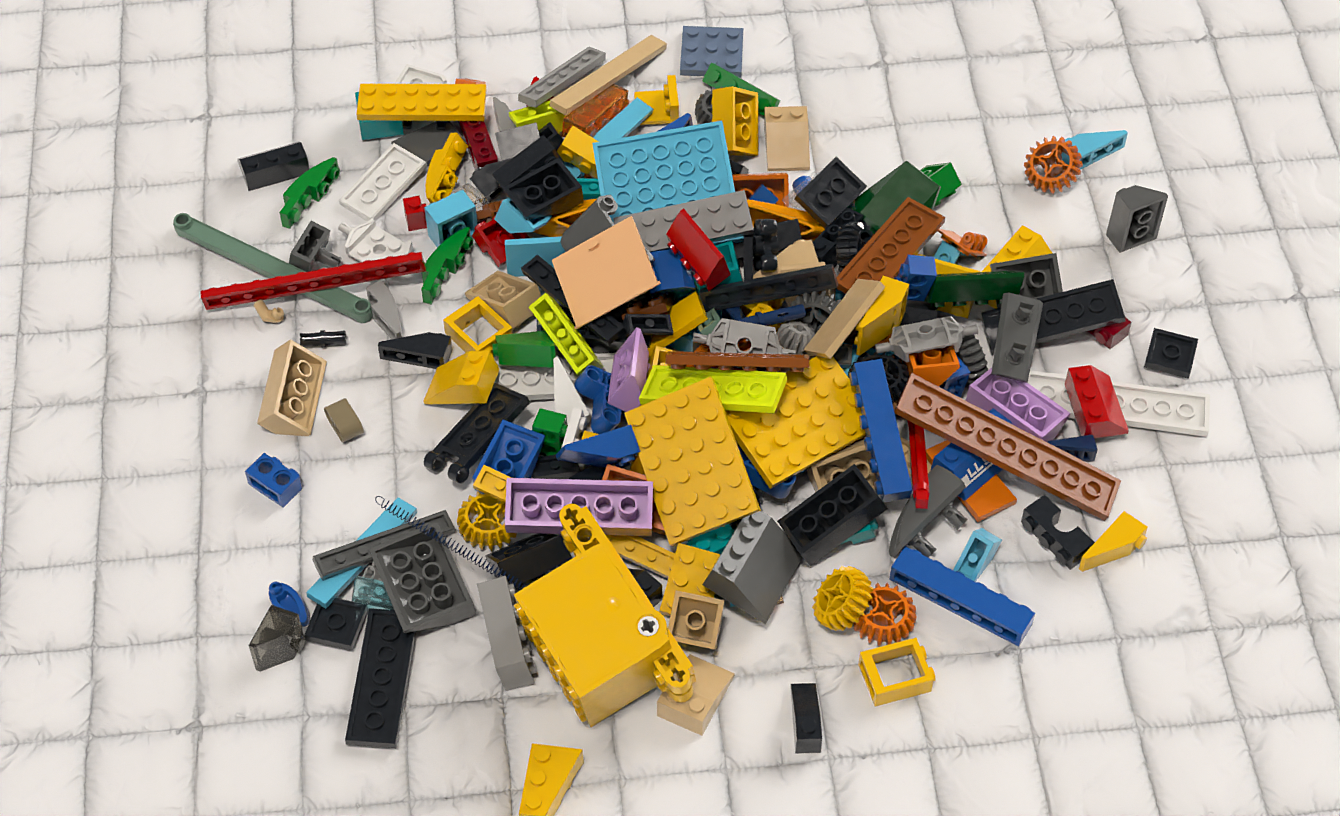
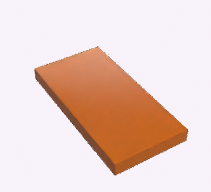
M946 440L926 449L927 460L931 465L934 456L951 442ZM997 474L967 500L964 501L958 497L977 522L1007 509L1017 502V498Z

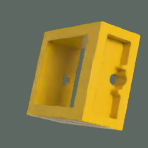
M479 296L443 319L445 334L451 336V340L465 353L468 351L490 350L492 353V344L496 343L495 335L513 334L512 327ZM481 317H484L498 332L477 345L462 330Z
M917 638L860 652L858 665L875 707L932 691L933 681L936 680L935 673L932 667H928L925 648L919 645ZM912 654L921 677L884 687L875 663Z

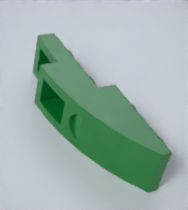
M332 157L312 167L297 178L284 192L283 199L285 205L279 212L282 227L290 229L299 220L305 207L310 205L311 199L319 202L323 195L328 193L330 185L334 180L338 179L340 174L337 158Z
M465 227L447 238L426 261V271L422 272L423 286L421 291L423 303L432 305L434 298L439 296L443 280H447L449 272L456 274L459 267L463 266L467 250H471L473 245L470 228Z

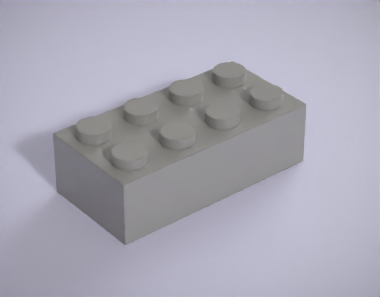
M506 576L478 583L477 587L494 664L505 691L535 683L533 674L537 673L530 654L532 651L528 637H526L517 611L513 606L517 603L513 595L516 593L514 584H509Z

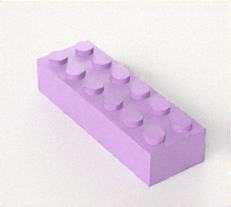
M507 478L505 504L506 533L561 534L560 531L563 530L559 517L560 510L567 504H576L580 508L587 506L605 535L652 536V481Z

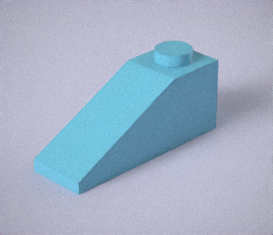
M1121 130L1083 133L1067 138L1065 142L1070 140L1073 144L1072 146H1077L1078 153L1082 156L1080 161H1082L1083 166L1079 168L1081 170L1124 148L1128 132ZM1062 152V160L1069 165V156Z

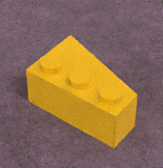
M532 743L519 816L555 815L567 789H570L576 773L584 764L583 749Z

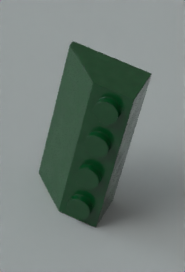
M993 271L937 274L924 302L931 303V307H944L945 302H953V306H965L967 301H975V305L988 304V300H996L997 304H1002L1004 293L1019 295L1025 277L1024 272Z

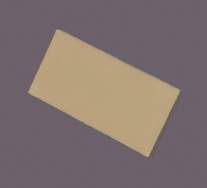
M857 279L804 348V351L811 356L831 359L884 290L885 286L880 281Z

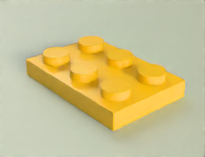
M678 543L659 612L663 615L671 616L676 590L714 598L715 593L702 584L720 554Z

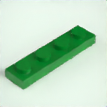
M712 62L702 80L716 89H719L721 86L723 88L733 86L757 92L758 113L764 115L765 107H778L781 101Z

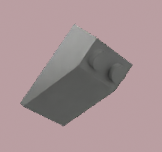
M1056 253L990 264L991 272H1024L1025 277L1019 293L1021 296L1036 299L1063 292Z

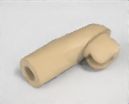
M258 300L253 305L264 322L278 323L284 318V311L280 307L269 310L263 300Z

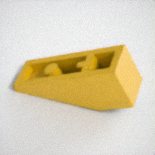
M1123 511L1082 556L1079 570L1083 572L1128 556L1136 548L1141 549L1147 540L1145 534L1148 526Z

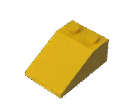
M468 351L437 367L423 400L424 404L487 403L500 370L491 351Z

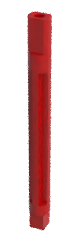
M907 420L915 508L928 509L930 492L924 428Z

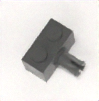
M311 220L291 251L289 264L306 272L311 271L315 263L318 262L331 268L339 266L342 258L325 250L331 230Z

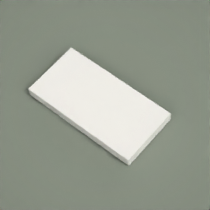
M393 143L339 199V203L366 221L371 219L376 221L427 167V163Z

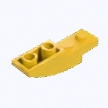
M457 132L450 133L443 149L435 150L431 159L425 184L426 197L430 203L448 197L458 180L455 172L468 145Z

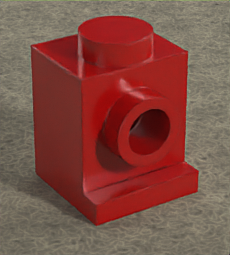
M420 195L403 198L408 230L414 231L427 228L424 208L426 203H421Z

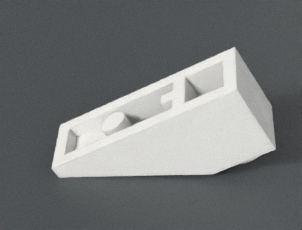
M558 356L555 357L553 361L554 405L556 412L567 415L568 425L573 407L583 410L587 423L591 422L592 416L579 392L576 390L572 379Z

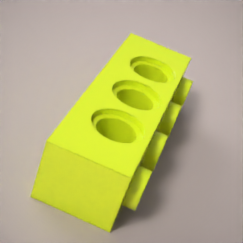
M545 293L529 306V309L577 375L580 376L584 369L590 365L600 369L604 367L579 331L575 330L574 324L554 298Z

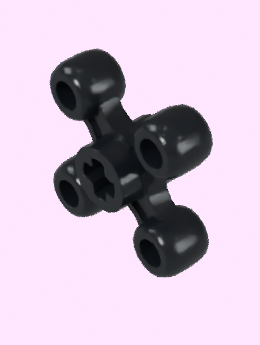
M757 219L754 221L755 236L753 237L755 271L775 272L778 267L777 221L775 219Z

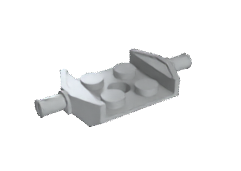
M952 316L893 327L889 342L875 344L876 353L891 351L905 362H909V354L921 353L926 350L941 349L953 345L955 352H959L962 338L978 334L977 324L962 327Z
M722 318L711 334L694 333L693 343L707 344L710 352L796 354V350L785 349L780 346L775 327ZM741 339L750 341L751 348L748 351H741L738 348L737 344ZM733 366L734 368L742 369V366ZM757 367L756 371H766V367Z

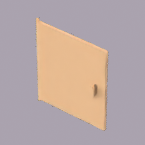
M632 216L552 259L576 325L574 327L575 330L661 284L660 281H657Z

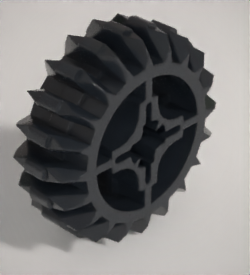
M850 221L841 225L838 237L836 238L837 245L835 246L836 263L839 265V272L848 265L872 238L873 232L870 231L869 225H866L865 222Z
M876 351L872 356L866 353L864 358L858 357L857 362H853L848 371V378L850 379L849 373L853 371L854 363L882 359L892 404L894 402L898 403L909 378L907 365L903 364L902 359L895 360L894 354L887 356L885 352L882 355H878Z

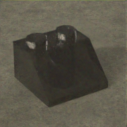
M274 605L270 606L248 645L257 671L261 672L293 660L297 652L303 649L306 639L297 613Z

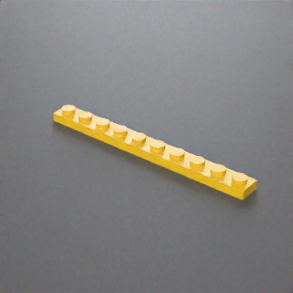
M483 465L473 484V488L506 503L507 478L511 477ZM606 535L620 557L667 579L669 578L675 553L638 536Z

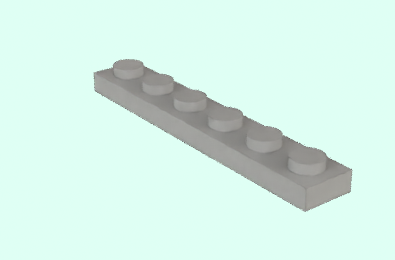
M587 47L518 94V101L527 104L529 107H538L605 61L606 53L592 47Z

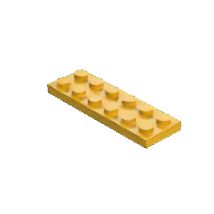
M360 84L356 113L357 120L484 121L486 84Z

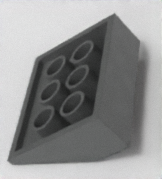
M759 511L740 520L702 585L766 624L803 557L773 518Z
M437 522L427 526L425 533L432 526L429 532L431 536L429 537L428 533L424 534V531L420 532V529H417L369 549L404 633L450 625L476 615L472 599L449 548H447V545L444 546L443 543L440 544L434 538L439 531L437 540L442 536Z

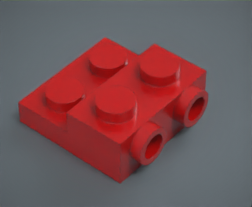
M494 216L491 219L492 221L488 223L483 221L475 226L472 237L482 252H488L496 265L500 267L506 264L505 240L528 239L529 236L526 232L509 233L494 220Z

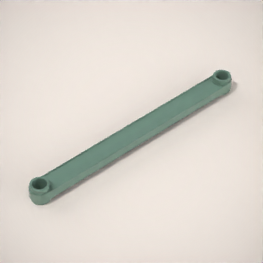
M180 213L174 217V229L180 237H185L268 278L306 272L192 218L187 213ZM339 287L301 293L355 319L359 323H367L372 319V305L367 299L360 298Z

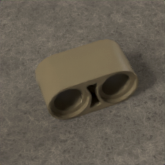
M346 398L324 407L325 415L342 443L364 433L358 416Z

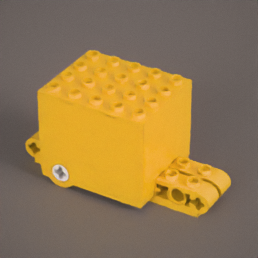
M576 504L565 505L559 513L563 527L560 533L566 548L570 553L573 552L575 557L513 594L517 602L513 606L517 611L527 637L534 643L543 662L546 661L555 681H559L569 702L572 701L576 709L575 712L581 722L587 721L590 727H593L656 686H658L662 693L667 691L669 696L676 702L688 701L693 695L692 684L696 682L694 668L667 628L664 616L655 610L587 506L580 508ZM675 672H676L677 680H674L673 674H674Z

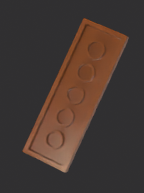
M907 197L836 277L838 281L837 289L846 294L857 279L881 281L883 276L892 279L897 277L900 266L904 264L907 256L919 253L945 223V216Z
M668 351L665 364H671L672 369H685L686 365H695V369L706 370L709 369L710 365L718 366V370H733V366H742L744 371H756L757 367H766V371H780V367H790V372H804V368H809V355Z

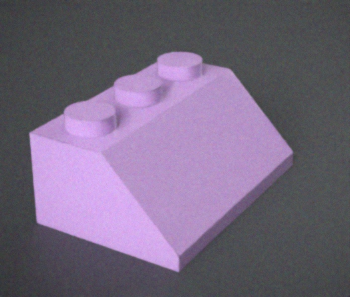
M639 328L632 332L613 358L607 403L625 412L641 406L639 396L647 381L646 374L650 367L648 363L649 351L642 331Z

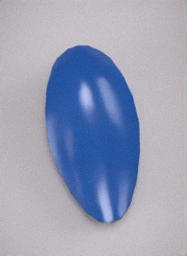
M277 581L272 582L269 585L268 594L276 612L293 624L302 627L308 626L310 621L309 612L301 595L287 584Z

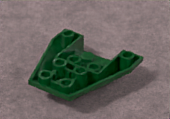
M905 161L860 194L848 208L863 214L864 219L862 222L869 225L870 231L875 234L907 197L933 210L941 186L909 161Z

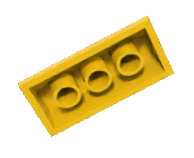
M1022 225L982 272H991L990 264L1052 254V251L1040 234ZM988 300L987 305L996 309V300Z

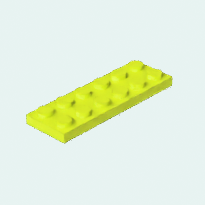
M653 365L639 396V401L641 405H644L703 379L712 377L725 410L775 413L788 379L786 373L718 370L713 368L701 370L695 369V367L672 369L671 366Z

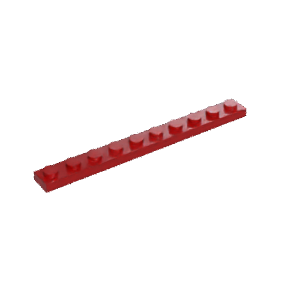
M411 252L406 255L388 256L378 260L343 264L338 267L321 268L315 271L276 276L275 278L254 280L241 284L235 283L219 288L212 287L200 292L206 310L425 272L426 267L422 252Z

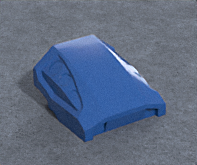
M671 250L650 252L655 259L652 268L657 281L661 282V284L649 290L650 296L655 294L662 295L673 291L685 292L689 291V288L690 291L695 290L692 270L687 271L680 262L681 256L678 253L674 255Z

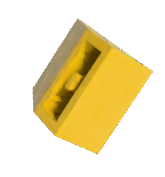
M886 276L882 277L880 282L885 286L884 290L865 313L864 318H861L856 325V331H858L854 344L857 345L856 355L860 356L890 335L893 327L900 325L906 312L908 283Z

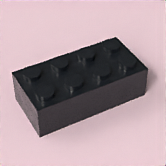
M853 464L777 522L801 556L812 566L888 508L857 466Z

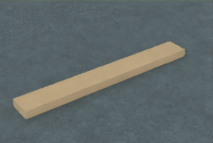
M653 35L648 36L552 98L549 106L564 115L569 114L666 50L667 43Z

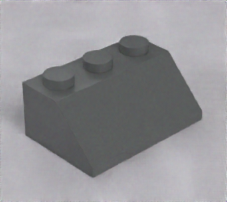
M1138 185L1122 188L1116 192L1106 236L1119 253L1157 239L1168 199L1167 193Z

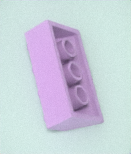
M992 368L969 385L966 397L967 402L987 412L994 408L1009 419L1014 426L1045 442L1055 439L1071 414L1030 384L991 374Z

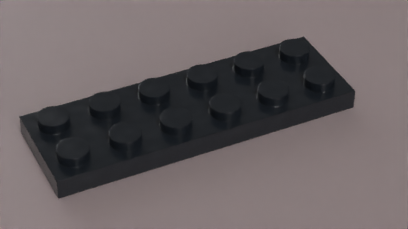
M1114 279L1036 298L1043 303L1035 344L1125 322V314ZM1001 307L981 312L992 355L995 352Z
M369 608L346 731V745L397 748L416 631L404 633L395 610Z

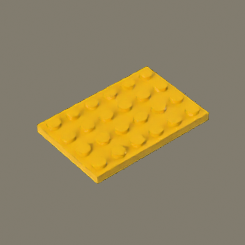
M818 356L810 359L809 368H804V372H786L788 380L775 413L725 410L736 441L770 489L866 436V431L861 429L859 416L862 415L861 409L855 405L854 394H857L856 387L851 386L850 379L833 356L831 359Z
M712 377L703 379L624 413L628 425L632 426L641 452L638 455L647 481L653 482V498L670 546L673 547L678 543L685 542L761 511Z

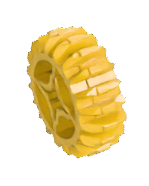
M477 491L476 497L469 495L468 502H462V508L459 509L457 518L459 533L463 535L465 542L470 541L472 547L479 544L481 550L488 546L491 551L495 545L501 549L503 542L510 544L511 538H516L517 533H506L505 523L503 525L500 524L505 517L506 503L487 494H481L479 491ZM477 514L476 521L471 523L472 518Z
M841 566L839 570L834 569L832 575L827 574V579L824 582L821 581L822 585L819 589H816L818 593L813 598L815 601L812 606L815 610L814 616L823 626L834 631H844L846 627L851 628L853 622L858 623L861 615L865 616L864 611L866 608H869L868 601L873 598L870 595L873 591L871 581L864 572L851 566Z

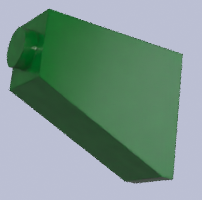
M546 331L495 335L496 343L492 344L493 357H497L499 365L554 367L553 359L556 357L555 345Z

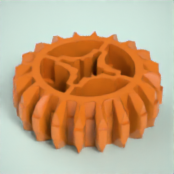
M1052 136L1051 141H1048L1044 137V143L1040 144V142L1036 141V149L1030 147L1029 150L1032 154H1027L1025 157L1028 160L1024 163V167L1027 169L1025 174L1029 177V182L1031 184L1034 183L1036 189L1041 187L1042 192L1050 189V192L1054 194L1055 188L1062 192V186L1066 185V187L1070 188V181L1077 182L1075 175H1081L1079 168L1083 166L1082 161H1080L1082 156L1078 153L1077 146H1072L1073 144L1070 140L1065 142V139L1061 136L1057 141L1056 137ZM1062 152L1069 156V165L1062 161ZM1038 165H1041L1042 168L1045 169L1044 177L1040 176L1037 173Z
M877 582L870 594L873 598L868 601V605H872L873 608L869 614L861 615L858 623L853 622L854 631H860L859 635L861 638L867 636L869 644L876 640L878 646L882 642H886L889 645L892 643V640L896 643L900 642L901 637L906 639L909 632L913 631L917 618L915 614L916 607L912 605V597H906V590L898 592V586H895L893 589L889 588L890 586L887 582L885 587H881ZM901 614L903 618L895 624L894 619L897 618V615Z

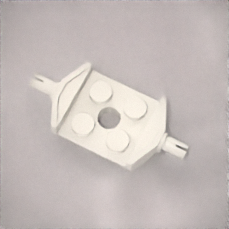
M374 219L356 227H351L345 222H341L338 226V230L348 235L345 244L346 254L360 262L383 259L388 256L406 255L413 250L411 240L405 243L376 226ZM378 250L385 251L384 253L375 254Z

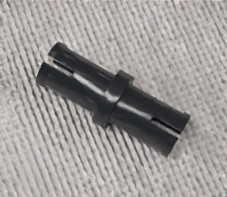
M320 330V332L300 333V345L303 347L321 346V348H326L329 345L347 344L345 330L336 332Z

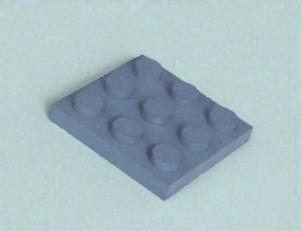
M683 26L680 75L705 76L712 62L741 78L744 28Z

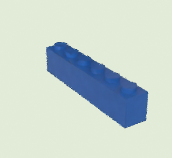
M882 359L854 363L853 371L849 373L851 386L856 387L857 394H854L855 405L861 409L862 415L859 416L860 427L866 431L867 437H864L865 449L871 453L872 459H869L870 471L875 473L877 479L874 482L875 492L880 495L883 502L908 499L912 493V486Z
M905 546L891 566L889 580L1018 647L1033 624L1035 612L1031 611L1029 607L1010 600L1004 594L988 589L984 584L965 577L961 572L945 567L941 562L922 555L918 550Z

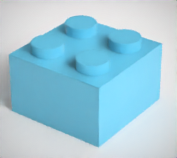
M464 190L450 194L448 197L424 207L428 236L437 248L447 238L465 227L470 228L472 237L475 231L474 228L478 225L476 206Z

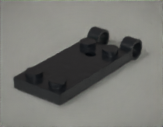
M494 383L487 403H476L439 444L426 454L424 466L434 472H439L445 465V458L449 457L456 460V462L450 465L447 473L448 478L457 483H464L469 476V469L486 452L502 420L512 423L531 403L528 397Z

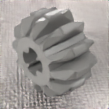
M795 320L784 322L777 331L780 346L785 349L796 350V354L800 355L807 354L804 348L815 335L814 329L808 327V324Z

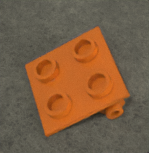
M938 230L942 234L941 239L950 244L952 242L959 246L957 249L967 256L971 254L974 257L987 255L982 252L988 242L985 235L967 232L963 237H960L953 231Z

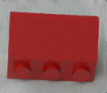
M684 208L680 210L666 233L669 240L667 246L674 255L678 253L681 256L680 262L687 271L691 269L695 273L693 277L699 286L705 285L710 291L731 275L722 253Z
M1092 365L1068 368L1065 387L1081 436L1093 435L1094 438L1128 434L1129 430L1110 376Z

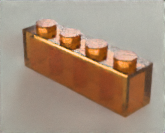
M613 84L573 110L563 119L562 136L566 137L571 127L575 126L594 138L598 131L629 105V90Z

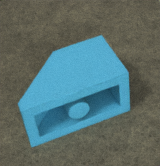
M983 528L973 531L953 571L961 572L965 577L976 582L992 561L1002 539Z

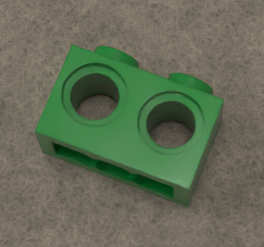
M542 408L539 409L532 425V431L543 434L546 437L540 455H555L561 450L568 427L567 415Z

